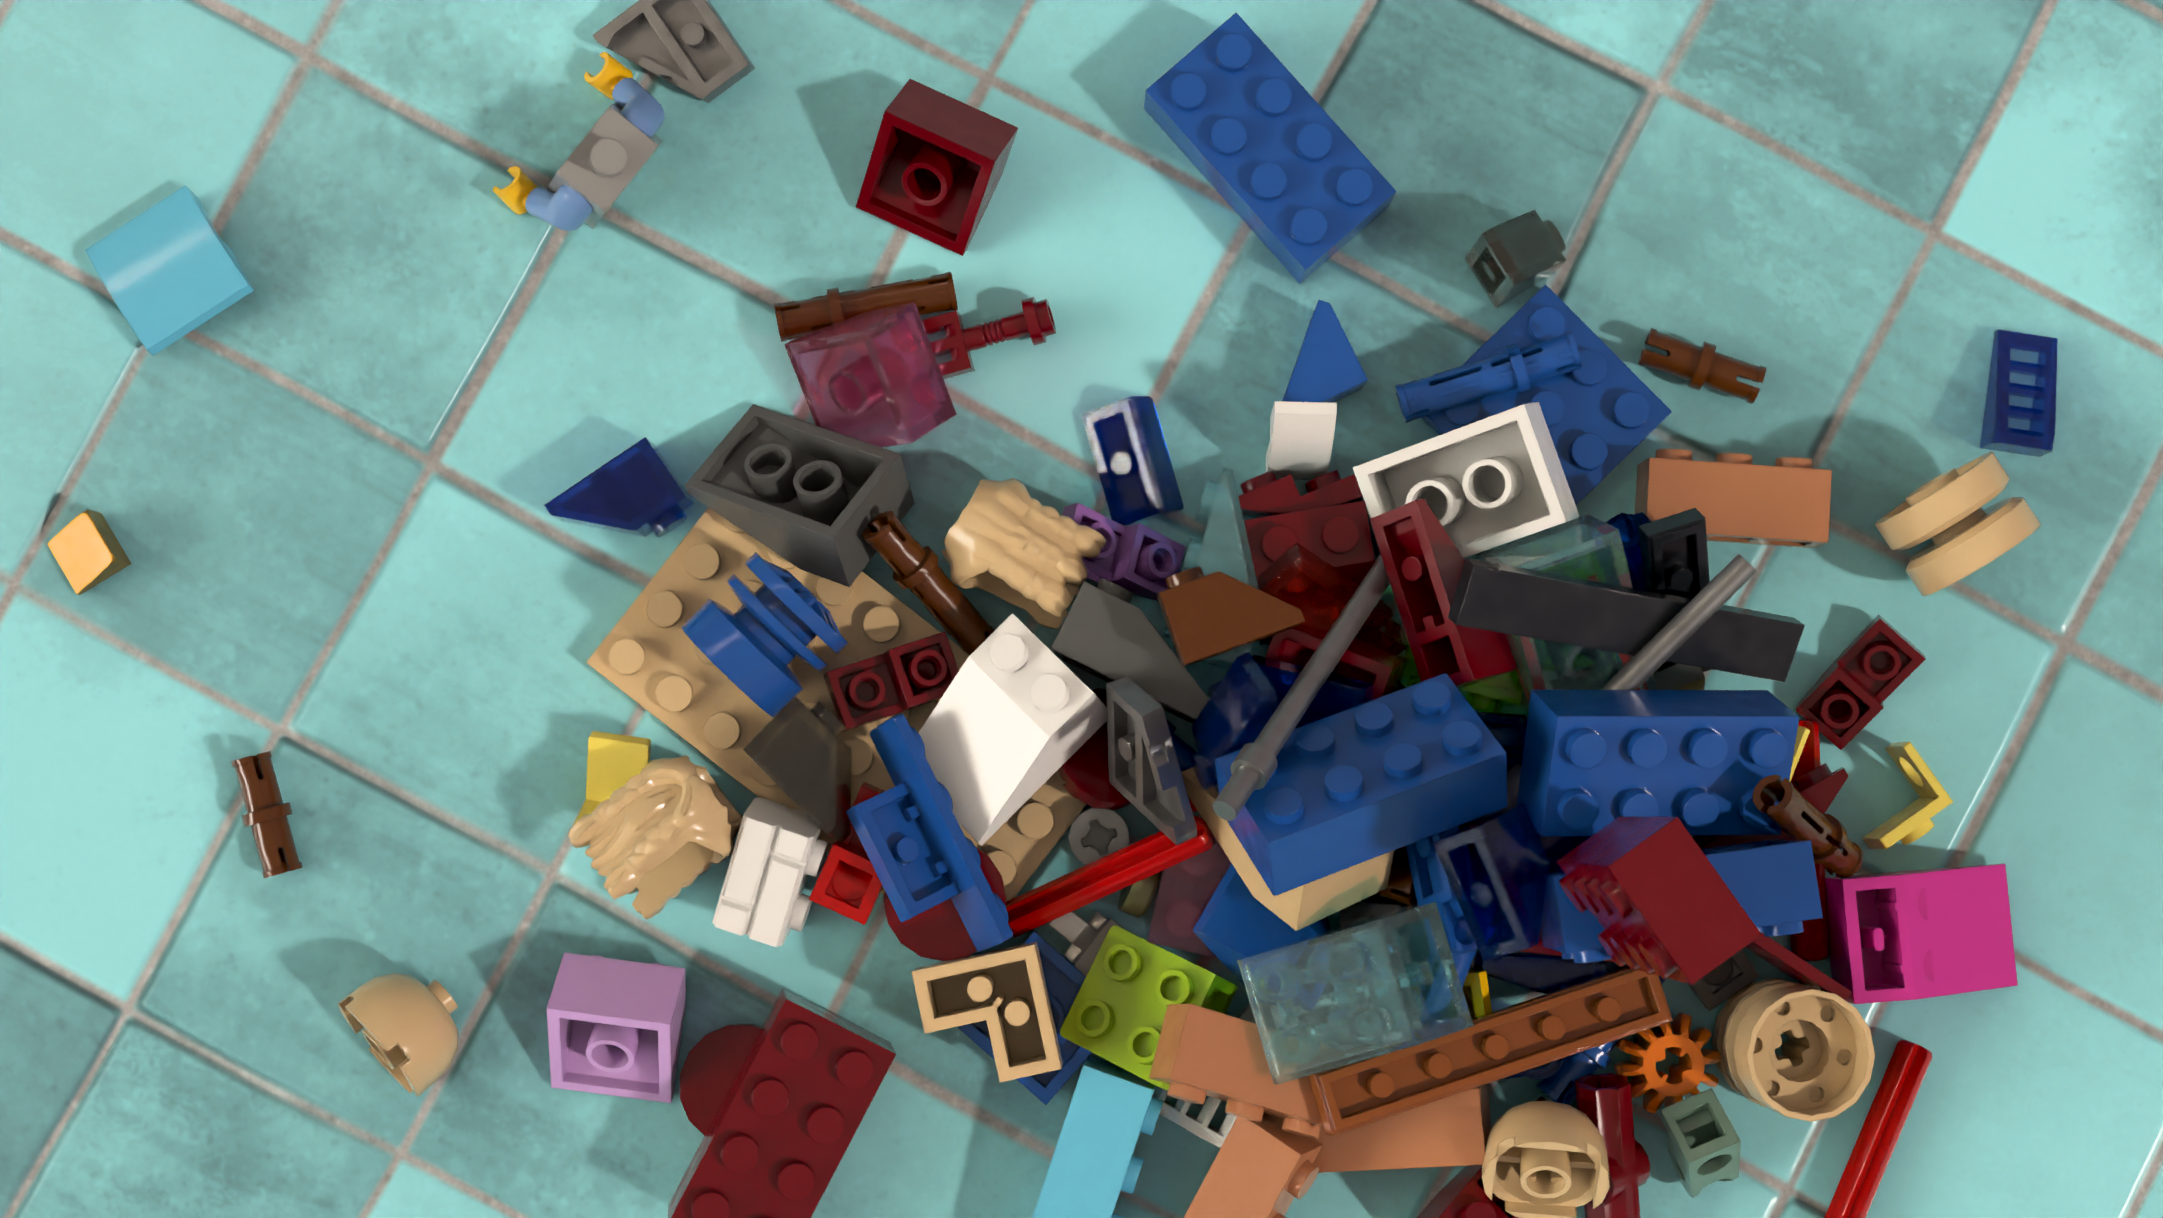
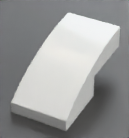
M1275 401L1270 416V442L1266 453V472L1273 471L1277 479L1290 474L1293 479H1314L1326 474L1333 447L1337 403Z

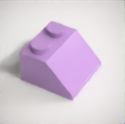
M564 952L546 1008L551 1088L672 1103L686 1010L685 968L666 966L659 963L649 964L605 958L598 955L588 956Z

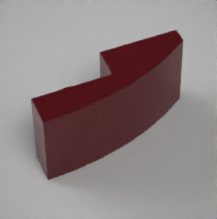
M1338 470L1331 471L1305 483L1308 493L1300 496L1291 474L1277 480L1274 472L1270 471L1240 484L1243 494L1234 498L1232 506L1236 515L1260 518L1359 502L1363 499V495L1355 474L1342 479Z
M1878 614L1823 673L1797 704L1795 710L1806 720L1817 722L1819 732L1842 750L1884 708L1883 701L1926 660L1925 655Z
M944 631L889 649L883 654L828 671L823 676L842 732H846L941 699L959 670L946 632Z

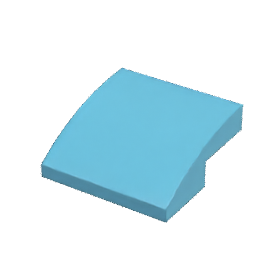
M186 185L85 250L121 313L146 350L153 356L254 291L232 249L219 237L198 197Z

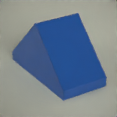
M1318 300L1282 401L1334 403L1361 390L1368 381L1331 304Z

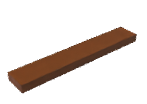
M1626 967L1310 1072L1308 1077L1326 1135L1334 1136L1671 1022L1673 1019L1659 976L1654 974L1648 975L1646 972L1634 971L1630 967Z

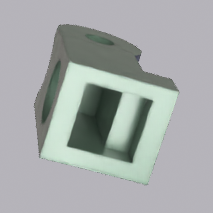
M1712 1088L1660 1109L1661 1120L1669 1134V1154L1673 1166L1690 1197L1697 1196L1703 1188L1715 1181H1733L1739 1177L1741 1141Z

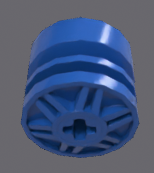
M755 552L745 564L764 584L754 592L733 574L727 582L743 605L733 613L720 603L709 599L681 628L707 658L762 710L775 718L803 690L799 680L788 667V664L797 657L810 667L821 671L827 664L808 644L818 636L838 654L848 644V641L840 634L830 614L831 612L787 569L785 570L764 560Z

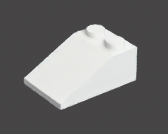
M1012 613L967 658L919 731V735L925 746V757L937 781L945 786L951 796L953 813L957 822L982 846L1107 721V707L1087 685Z

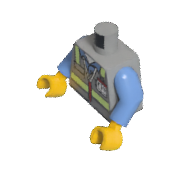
M602 52L600 56L605 60L602 70L596 76H592L586 71L584 79L616 103L610 105L557 171L547 189L538 187L518 166H512L507 170L514 178L510 185L503 189H499L496 186L493 187V192L515 214L521 215L528 212L566 231L577 230L584 222L594 229L663 142L655 134L665 119L661 104L637 81L632 79L633 74L631 70L610 54Z

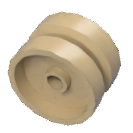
M1992 451L1983 454L1958 469L1952 468L1909 494L1905 498L1906 501L1884 515L1875 524L1891 550L1904 551L1930 538L1932 539L1930 544L1910 559L1906 568L1907 574L1922 596L1935 593L1970 575L2019 544L2041 526L2040 521L2023 497H2010L1985 510L1982 508L1983 505L2000 494L2009 481V475Z

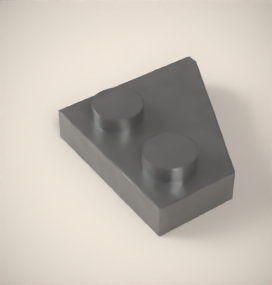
M639 0L593 34L597 43L707 103L755 69L709 0Z
M1128 676L1106 684L1109 783L1175 845L1196 837V823L1166 715L1160 701L1154 695L1146 693Z

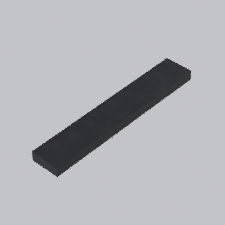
M1466 558L1448 618L1455 625L1635 656L1692 599ZM1722 605L1666 661L1785 682L1805 625L1793 617Z

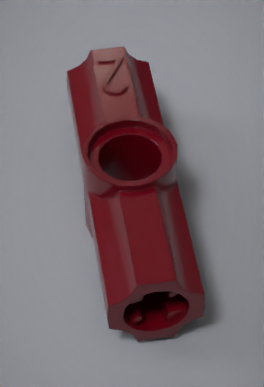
M1615 1073L1587 1074L1575 1080L1577 1109L1587 1115L1604 1138L1609 1164L1610 1188L1603 1202L1593 1209V1199L1584 1205L1585 1218H1640L1638 1187L1645 1184L1650 1176V1162L1646 1151L1635 1139L1631 1083L1627 1081V1076Z

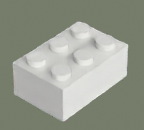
M1539 402L1514 407L1353 467L1370 518L1412 501L1425 499L1463 558L1580 517Z

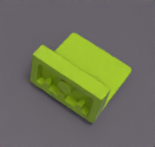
M1114 925L1109 929L1060 1029V1035L1168 1091L1169 1084L1149 1078L1167 1006L1169 1004L1190 1003L1225 1014L1238 986Z

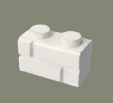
M762 797L754 798L743 814L712 924L716 928L740 936L748 935L752 940L773 947L782 946L791 929L801 932L812 903L809 900L810 896L802 894L807 876L818 877L829 846V842L819 839L824 820L819 816L798 809H788L786 805Z

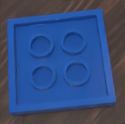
M1545 284L1463 365L1504 353V347L1512 344H1517L1521 348L1549 340L1566 332H1571L1579 350L1582 369L1561 375L1558 374L1530 384V390L1517 393L1516 389L1503 393L1500 392L1461 406L1426 415L1422 419L1438 435H1442L1514 407L1539 402L1575 505H1577L1672 411ZM1554 527L1539 531L1536 534L1543 538Z

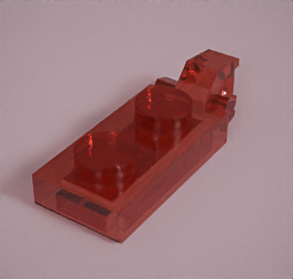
M1297 542L1254 580L1256 589L1301 609L1305 622L1301 624L1302 626L1327 632L1360 585ZM1380 598L1355 638L1397 655L1406 649L1399 631L1401 629L1400 624L1392 619V609Z

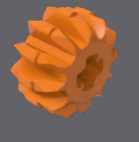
M1680 1012L1673 1019L1672 1023L1668 1022L1653 1027L1652 1031L1647 1029L1635 1033L1639 1038L1636 1043L1620 1039L1616 1044L1618 1049L1631 1054V1060L1616 1063L1614 1071L1616 1074L1634 1076L1629 1081L1631 1083L1632 1099L1644 1094L1643 1109L1648 1112L1656 1113L1663 1102L1665 1107L1682 1101L1683 1095L1685 1098H1689L1701 1093L1696 1088L1700 1082L1711 1087H1716L1719 1084L1718 1077L1704 1070L1705 1065L1716 1064L1721 1060L1720 1052L1712 1049L1700 1050L1709 1041L1712 1034L1704 1027L1691 1031L1692 1017L1690 1015ZM1665 1049L1679 1057L1678 1064L1669 1066V1076L1656 1069V1062L1665 1059Z

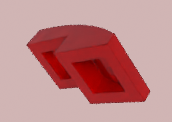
M864 782L852 807L884 792V790ZM847 817L837 841L832 845L809 900L865 925L883 890V886L849 817Z

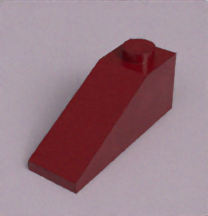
M1425 499L1412 501L1371 518L1372 528L1421 682L1446 673L1459 689L1517 670L1506 633L1455 625L1448 618L1465 560Z

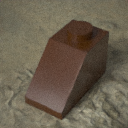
M1201 566L1166 578L1169 589L1159 592L1157 596L1182 668L1298 627L1305 622L1301 609L1220 571L1204 576Z

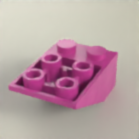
M2005 864L1852 875L1847 878L1825 877L1831 977L1852 991L1847 999L1848 1003L1864 1004L1916 1000L2018 986Z

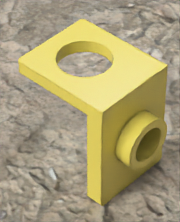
M598 731L591 732L588 738L586 800L574 824L584 815L592 813L601 802L610 799V795L618 788L624 786L631 777L641 773L642 769L650 762V739Z
M1911 742L1891 743L1885 749L1916 791L1919 798L1862 838L1869 849H1888L1899 840L1903 845L1914 842L1935 826L1930 818L1953 803Z

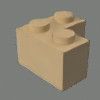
M1037 941L922 966L912 971L925 1034L986 1020L999 1082L1062 1069L1063 1061Z

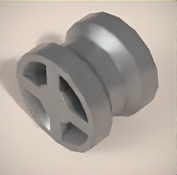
M1090 808L1082 812L1072 823L1069 832L1070 848L1075 857L1084 865L1128 846L1130 841L1129 830L1123 818L1109 809Z

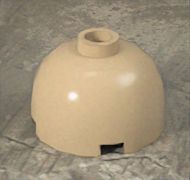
M391 973L371 979L338 1003L340 1012L356 1034L365 1028L362 1034L371 1046L369 1051L408 1092L411 1093L413 1091L416 1097L433 1085L451 1066L458 1050L459 1033L450 1014L458 1006L452 996L438 981L433 980L425 986L411 975Z
M1547 1100L1531 1101L1512 1107L1497 1119L1487 1136L1485 1157L1482 1165L1484 1192L1491 1201L1493 1193L1496 1197L1504 1200L1505 1211L1518 1218H1576V1207L1585 1205L1593 1199V1209L1603 1202L1610 1188L1609 1164L1604 1138L1585 1113L1570 1105Z

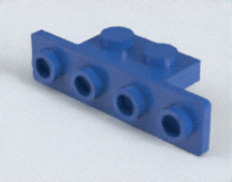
M902 713L891 717L871 730L870 737L895 787L853 806L846 813L900 922L902 923L951 898L977 951L982 952L1013 937V932L1008 924L1009 916L1006 906L1001 898L992 892L980 868L981 860L978 850L973 842L964 836L953 813L951 796L945 786L937 781L925 757V746L921 736L909 725Z

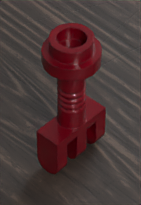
M1034 297L1021 300L1023 312L1003 317L1000 320L990 321L989 324H979L965 329L961 315L956 310L918 322L921 335H931L945 330L946 338L924 345L927 358L951 353L952 361L940 363L930 368L933 380H943L975 371L970 351L1030 335L1034 346L1047 342L1046 336L1056 334L1055 322L1048 300L1044 299L1036 302Z

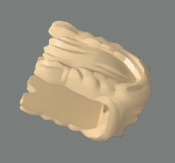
M1015 478L1004 481L983 479L979 481V485L972 498L962 510L956 523L949 529L944 539L946 550H942V553L950 565L951 582L963 589L978 587L995 594L1006 602L1026 610L1041 626L1057 630L1068 614L1066 609L1069 608L1074 599L1073 597L1079 592L1078 587L1087 578L1088 569L1082 559L1084 557L1092 558L1099 556L1100 550L1105 547L1107 540L1096 530L1085 525H1078L1070 517L1060 515L1055 508L1041 505L1037 499L1030 497L1023 482Z
M684 755L673 759H653L642 769L640 774L631 777L624 786L615 790L610 795V799L601 802L592 813L580 818L569 830L568 837L575 848L591 845L585 851V854L593 859L591 868L598 870V875L606 877L604 887L610 896L615 900L626 894L638 892L632 906L638 913L642 914L643 918L649 919L661 912L669 899L677 897L681 888L692 885L698 875L707 872L711 864H719L732 854L734 840L739 831L743 816L737 812L734 805L727 799L715 780L708 773L706 767L693 764L689 757Z

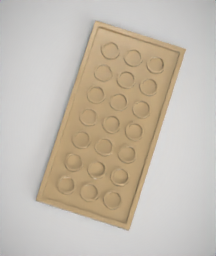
M708 507L586 663L757 797L786 805L791 810L798 809L821 817L824 823L819 839L829 842L827 851L830 852L848 817L846 811L852 808L861 785L867 782L884 791L895 787L870 737V731L896 715L842 732L823 675L828 671L883 654L889 649L941 632L864 572H861L852 585L847 587L801 570ZM755 552L764 560L785 570L787 569L831 612L830 614L840 634L848 641V644L838 654L818 636L808 644L827 664L821 671L810 667L797 657L788 664V667L799 680L803 690L775 718L762 710L707 658L681 628L709 599L720 603L733 613L743 605L727 582L733 574L754 592L764 584L745 564ZM948 638L958 670H960L969 655ZM940 699L901 713L906 717L909 725L919 733ZM1058 770L982 846L959 824L964 836L970 839L977 848L989 855L998 868L1005 887L1006 902L1015 898L1086 806L1084 802L1072 797L1062 786L1066 782L1060 777Z

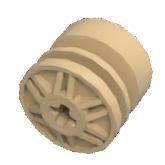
M1777 978L1751 982L1728 999L1716 1018L1712 1038L1713 1050L1720 1052L1721 1060L1716 1063V1066L1729 1087L1749 1101L1767 1107L1786 1117L1810 1122L1836 1117L1858 1101L1871 1080L1875 1059L1870 1028L1857 1008L1837 994L1800 983ZM1782 1033L1788 1035L1789 1040L1785 1041L1783 1044L1781 1038ZM1780 1046L1783 1053L1781 1056L1775 1054L1774 1050Z

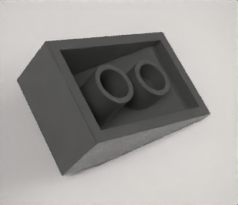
M754 404L685 484L688 494L797 568L847 587L852 585L877 552L862 537L863 531L870 529L867 526L870 521L883 512L893 511L901 522L915 504L901 454Z
M1100 578L1096 587L1084 581L1051 647V651L1059 659L1108 683L1128 676L1146 693L1154 695L1160 701L1165 711L1212 734L1219 732L1225 719L1185 667L1182 668L1180 660L1141 609L1130 604L1134 594L1103 578Z

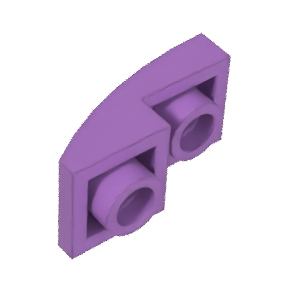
M1080 503L1064 507L1062 515L1070 517L1078 525H1085L1096 530L1107 540L1105 547L1101 548L1099 556L1092 558L1084 557L1082 559L1088 569V579L1099 582L1100 578H1103L1125 588L1134 595L1158 601L1157 596L1159 592L1169 589L1166 578L1179 573L1186 546L1141 523L1125 527Z

